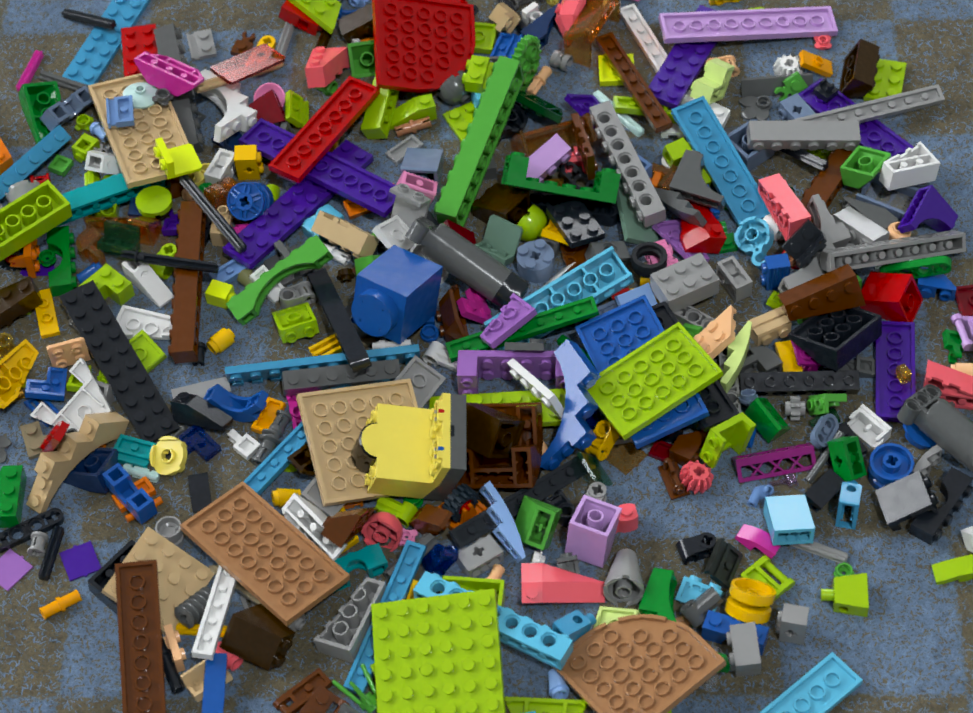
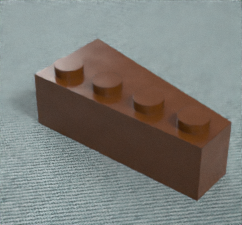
M849 264L777 295L781 308L789 321L866 305L857 276Z

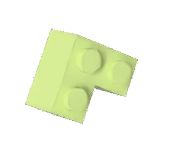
M718 58L709 60L704 67V76L692 83L690 96L695 99L704 96L709 105L722 100L735 66Z

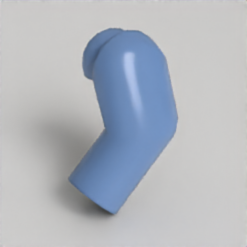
M767 484L755 487L747 505L756 508L759 500L770 497L774 493L773 486Z

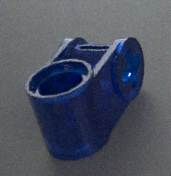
M442 544L434 545L431 551L422 559L421 564L424 570L443 577L446 571L457 561L459 556L458 548L454 545L447 547Z

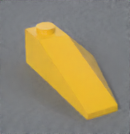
M27 339L23 340L0 360V408L5 409L18 397L19 391L39 354Z

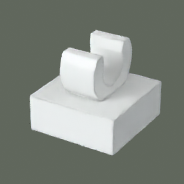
M532 2L521 10L522 21L526 25L543 15L539 11V5L536 2Z

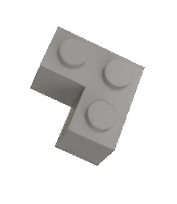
M755 622L729 625L730 632H726L727 644L732 645L733 653H729L731 671H735L736 677L761 674V658Z

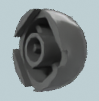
M463 70L458 71L459 75L456 77L451 75L440 86L441 93L437 92L438 96L449 105L465 104L471 98V92L465 91V84L462 83V76L465 73Z

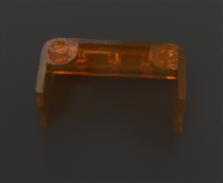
M587 0L586 5L570 29L564 33V55H572L573 63L590 68L592 42L607 20L620 23L621 0Z
M588 112L582 115L580 119L584 121L585 132L588 133L589 142L592 144L597 139ZM571 120L524 133L521 130L512 136L517 151L525 153V157H530L556 133L571 147V150L573 146H577L571 127Z

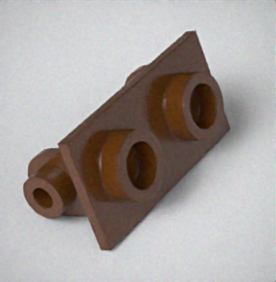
M670 457L665 458L663 465L658 466V470L670 499L673 500L690 495L689 491L687 492V488L679 480L681 471L677 461L675 462Z

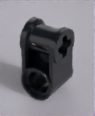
M559 489L556 491V494L548 499H542V502L562 509L558 523L562 527L568 528L575 512V506L567 499L563 491Z
M705 532L678 541L676 548L683 564L688 565L687 563L697 562L709 558L716 544V537L712 533Z

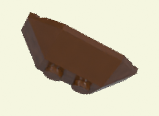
M454 284L439 301V310L436 311L437 321L442 323L439 326L440 336L445 337L446 343L469 335L465 317L461 316L456 302L461 298L458 284Z

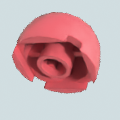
M378 512L371 515L364 523L361 534L364 535V542L367 545H374L378 542L386 543L390 537L391 542L380 547L391 549L390 552L398 548L401 542L403 527L395 515L389 512Z

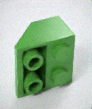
M524 495L515 521L521 541L541 550L549 548L562 509Z

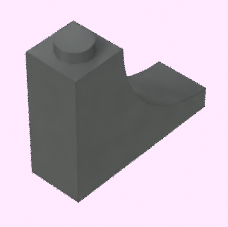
M686 149L669 185L670 191L679 192L685 200L723 211L725 207L724 196L710 189L703 180L702 171L705 164L703 154L696 150L690 151Z

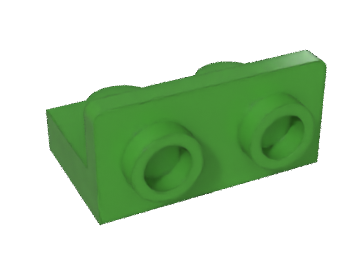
M847 394L808 396L807 410L810 415L828 414L829 407L840 406V402H847Z

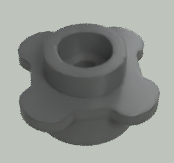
M161 88L156 91V96L152 97V101L158 102L162 106H167L174 96L170 94L169 90Z

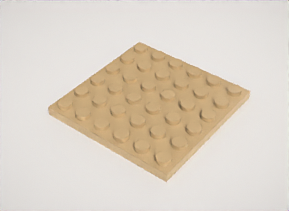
M411 379L298 393L296 399L323 507L391 497L390 495L367 493L368 486H365V475L369 473L370 466L374 465L377 457L365 451L361 437L362 432L366 428L367 418L370 419L371 411L375 409L378 403L418 408Z

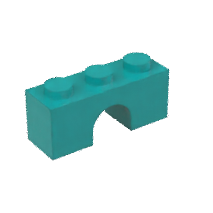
M379 543L367 545L361 550L349 552L335 560L348 574L354 569H363L368 573L369 578L383 574V571L388 568V562ZM350 580L334 592L350 587Z

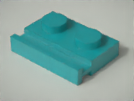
M120 434L113 449L118 450L119 464L124 465L128 463L132 464V467L139 466L148 469L150 450L157 443Z

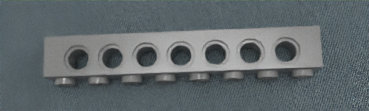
M610 100L589 107V123L591 126L594 125L595 135L597 139H601L602 149L604 153H608L610 165L615 167L616 173L621 174L620 179L625 194H629V202L631 207H635L637 210L636 216L638 221H642L645 228L665 221V207Z
M949 230L827 249L820 252L821 270L830 272L849 264L853 270L966 252V233Z

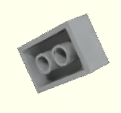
M701 252L650 274V287L660 303L666 301L673 313L719 293L720 279Z

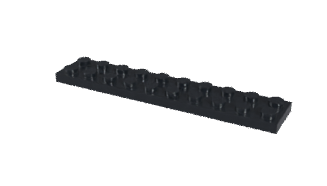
M92 280L60 295V302L79 335L84 337L90 354L107 383L111 385L115 397L139 438L155 443L161 437L177 432L180 428L179 425L174 421L172 413L94 281Z

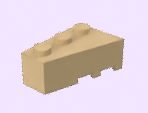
M321 210L311 228V231L328 239L329 243L336 246L340 245V249L348 253L352 251V255L357 258L373 255L380 241L374 235L350 222Z

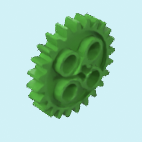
M529 34L524 35V38L517 42V48H514V54L511 55L512 59L519 60L521 63L524 81L520 90L524 92L529 87V84L532 83L535 73L538 72L537 68L540 66L539 60L541 59L539 55L542 50H539L541 44H539L540 40H538V37Z

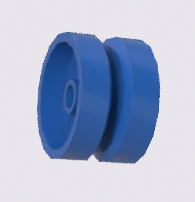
M886 443L876 447L871 453L869 460L868 481L877 490L912 474L914 468L913 455L907 448L895 443Z

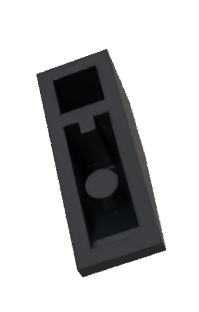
M181 392L170 401L173 419L177 423L224 430L233 422V417L198 395Z

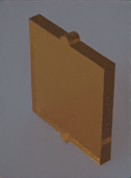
M629 442L614 445L605 460L624 475H627L632 469L638 467L639 463L648 454L640 448L636 449L635 445Z

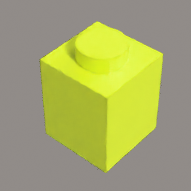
M212 279L205 292L208 304L228 309L226 303L229 302L232 296L236 295L233 285Z

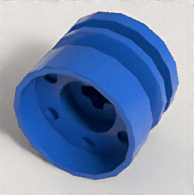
M256 181L236 184L231 188L227 197V206L230 213L243 221L255 220L262 216L265 210L269 209L274 203L273 194L269 187Z

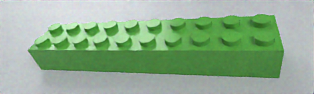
M499 56L498 61L493 64V73L487 79L485 92L481 93L480 104L473 113L474 119L467 127L466 138L461 141V150L454 158V167L448 173L447 184L442 187L441 198L435 204L434 212L439 223H443L448 219L462 227L465 226L524 81L519 60Z

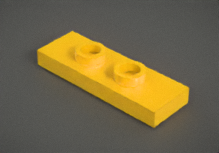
M50 288L40 290L43 303L37 306L35 310L41 338L45 339L61 335Z

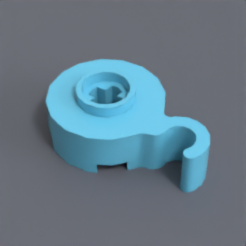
M752 216L745 218L739 223L740 226L736 233L734 232V241L742 252L752 256V263L761 271V263H764V256H767L768 250L773 245L774 232L765 220Z

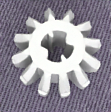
M783 54L781 58H777L773 67L775 76L791 75L796 71L799 74L804 73V68L800 66L798 56L792 57L791 54L789 56Z

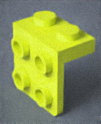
M162 137L155 139L154 155L159 159L161 170H164L168 179L202 170V164L192 144H184L167 149Z

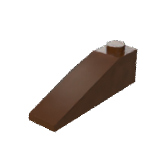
M376 507L337 512L332 517L328 516L322 525L325 528L321 535L342 548L361 532L364 523L371 515L377 513L379 509Z

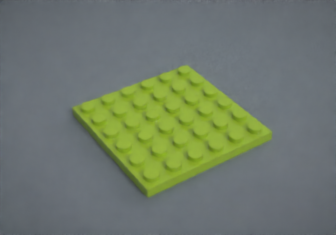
M495 589L371 604L377 713H506L497 592Z

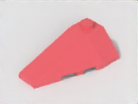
M521 563L522 605L605 603L603 581L544 563Z

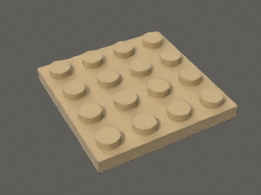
M147 527L122 563L157 560L162 634L166 636L163 626L172 624L173 630L176 631L177 623H181L175 616V607L183 603L191 595H194L202 587H206L214 573L210 568L150 527ZM114 573L101 593L117 603L116 577Z

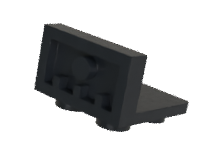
M807 219L782 245V248L796 260L797 266L801 269L803 266L807 267L812 262V256L816 252L820 253L827 246V239L825 234Z

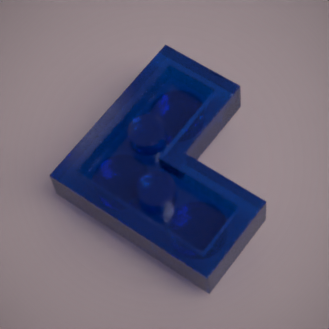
M193 425L177 437L186 443L187 455L195 451L205 462H208L222 451L221 446L200 426Z

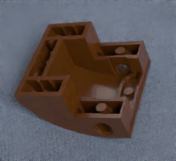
M542 402L482 404L524 420V428L518 445L511 448L512 458H487L466 447V471L456 485V488L463 483L471 488H482L489 481L495 488H533L539 475L543 448Z

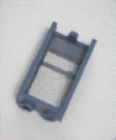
M878 172L868 184L862 186L861 194H856V200L886 208L901 222L919 188L909 186L888 191L879 181L880 173Z

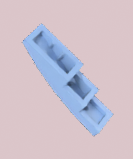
M489 481L479 491L491 505L486 510L487 514L498 526L492 532L512 558L519 563L526 557L519 532L505 502Z

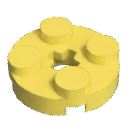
M163 436L158 439L160 441L153 445L150 450L149 460L151 466L155 468L158 474L173 476L183 472L187 461L186 443L173 436ZM170 451L171 458L168 460L165 456L168 455Z

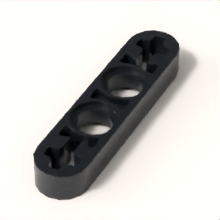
M49 509L0 532V542L2 543L0 553L31 540L32 532L40 531L46 533L52 530L54 526L62 525L65 518L61 509ZM56 515L58 519L54 521L52 516ZM36 523L42 524L39 530L31 529ZM16 532L23 533V536L21 538H13V535ZM7 536H9V539H10V541H11V542H9V543H8V540L6 539Z

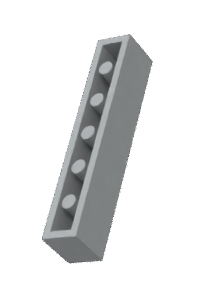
M749 121L746 129L748 149L757 151L763 149L775 151L781 149L793 151L799 149H809L811 151L818 149H827L829 151L845 149L851 151L856 149L861 141L859 121Z

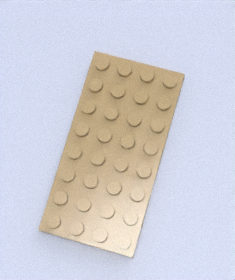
M142 73L88 85V91L128 189L168 179L164 170H161L159 159L154 155L155 139L162 137L167 149L189 144L171 101L168 102L167 106H162L156 102L148 108H134L135 126L119 128L111 126V129H108L106 98L111 100L114 97L123 96L125 88L133 83H147Z

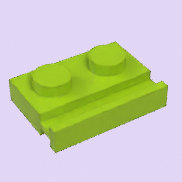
M289 90L285 93V120L297 128H302L309 121V101H304L303 97Z

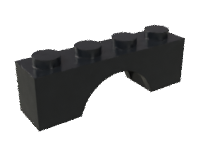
M951 467L941 481L940 491L946 499L945 505L939 508L936 513L928 510L917 515L911 523L909 534L929 545L934 540L938 541L943 534L942 528L944 526L948 527L952 522L954 511H960L964 503L962 501L963 498H968L973 491V478Z

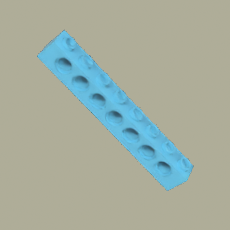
M425 571L413 589L415 599L471 592L472 590H465L455 582H448L436 573ZM498 605L500 642L562 670L573 652V640L566 634L556 633L546 625H539L527 616H520L512 609ZM509 626H516V628H514V629H510V628H508V627H509ZM527 635H535L531 638L527 637ZM548 643L554 644L553 646H545Z

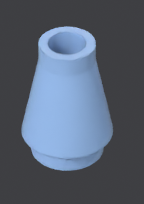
M555 669L549 670L547 673L549 696L552 699H566L569 695L568 685Z

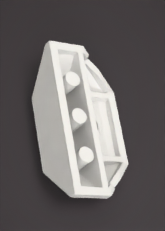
M293 493L282 508L284 517L335 561L347 544L340 548L321 535L325 528L322 525L327 516L315 505L298 494Z

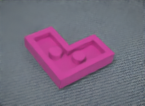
M472 288L465 291L467 299L461 297L456 301L462 317L481 324L492 318L486 298Z

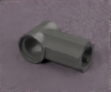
M710 587L698 598L687 601L680 608V612L692 627H697L705 621L708 610H714L724 600L713 587Z

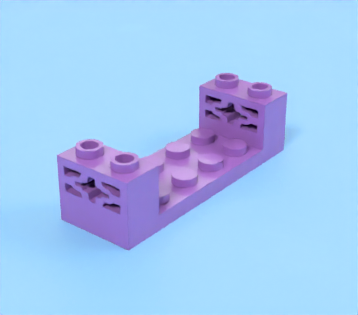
M458 350L457 384L459 395L478 394L479 378H484L485 380H492L493 378L513 379L509 373L511 369L507 364L512 358L535 378L543 380L555 378L556 389L565 388V382L560 363L553 353L554 351Z

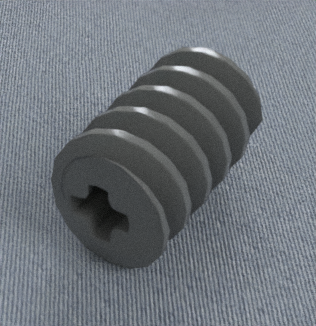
M202 587L194 595H191L183 603L175 607V616L183 626L192 628L202 620L211 588Z

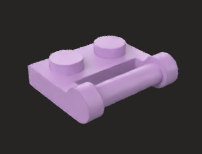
M960 313L952 315L951 321L956 326L962 340L961 346L963 350L973 351V316H962Z

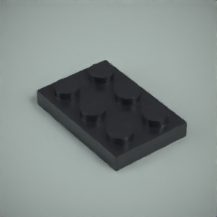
M580 198L546 208V214L571 249L605 239L604 230Z

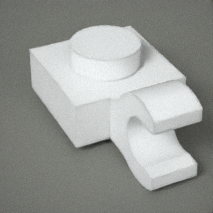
M234 429L227 433L230 437L228 440L234 444L233 450L248 461L257 453L260 443L246 433L242 437Z

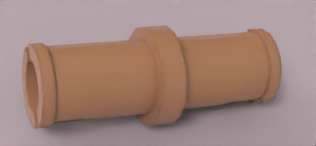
M429 116L415 121L412 119L408 123L394 126L397 137L412 132L415 134L419 130L432 127Z

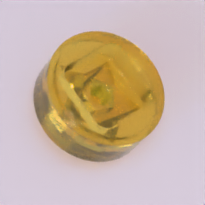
M906 364L896 366V375L901 384L911 382L912 373Z

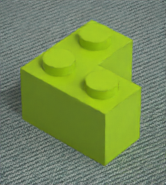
M107 263L79 285L81 286L93 280L104 300L110 297L120 306L124 305L135 295L132 282Z

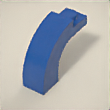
M216 384L207 390L203 399L233 417L235 421L252 422L258 419L261 411L265 408L267 404L265 401L269 394L262 390L253 396L241 397L230 393L221 385Z

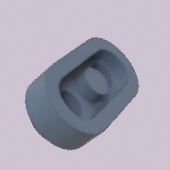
M833 414L821 416L810 434V441L817 449L827 447V442L833 439L839 428L838 420Z

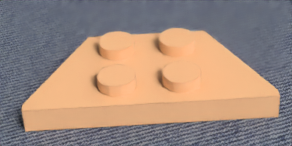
M732 305L693 337L712 360L735 340L734 330L736 328V321L733 319V315L736 314V309Z

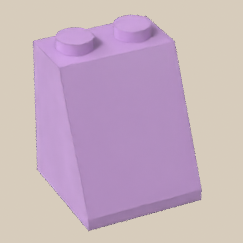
M583 495L569 522L565 553L572 552V555H577L578 560L603 568L610 555L622 508Z

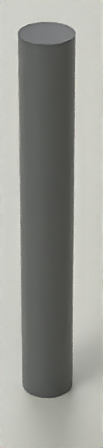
M838 430L832 440L844 437L845 434ZM828 446L805 477V480L809 483L813 482L829 459L830 452Z

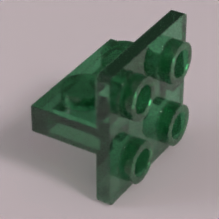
M106 220L104 222V235L97 242V249L104 250L105 254L121 256L122 250H140V227Z

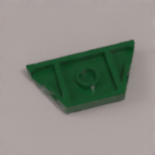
M519 91L516 101L521 103V107L528 110L531 108L536 111V115L542 118L547 117L560 124L563 118L561 108L533 93Z

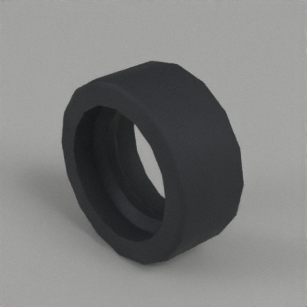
M644 242L637 245L632 250L631 255L633 271L637 275L650 278V274L666 268L668 256L666 249L655 242ZM645 255H652L659 258L660 261L649 265L640 262L638 259Z

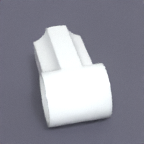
M432 341L422 357L425 363H432L435 367L440 365L457 372L458 361L451 363L446 347L438 341Z

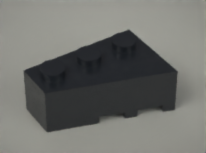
M132 539L88 580L89 591L116 614L117 603L101 593V591L115 573V564L122 563L136 544Z

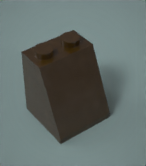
M495 183L479 199L474 201L472 205L473 216L488 224L489 217L494 214L517 225L523 216L530 213L528 211L530 208V192Z
M466 403V447L487 458H512L511 448L518 445L525 421L479 403Z
M260 603L233 613L220 647L269 671L276 667L279 668L284 664L285 656L293 644L292 640L295 632Z

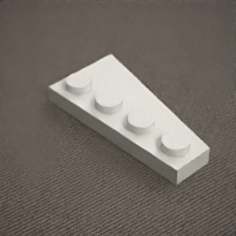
M122 305L116 320L127 339L133 338L143 329L152 340H170L169 330L172 329L170 315Z
M512 358L508 361L507 364L511 369L509 373L515 380L519 379L525 389L529 388L537 399L539 398L547 408L562 420L564 408L556 395L515 359Z

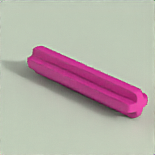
M34 51L16 85L17 91H20L22 84H28L32 80L44 57L42 51Z

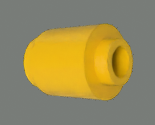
M222 328L209 338L206 345L214 355L221 354L235 343V335L229 328Z

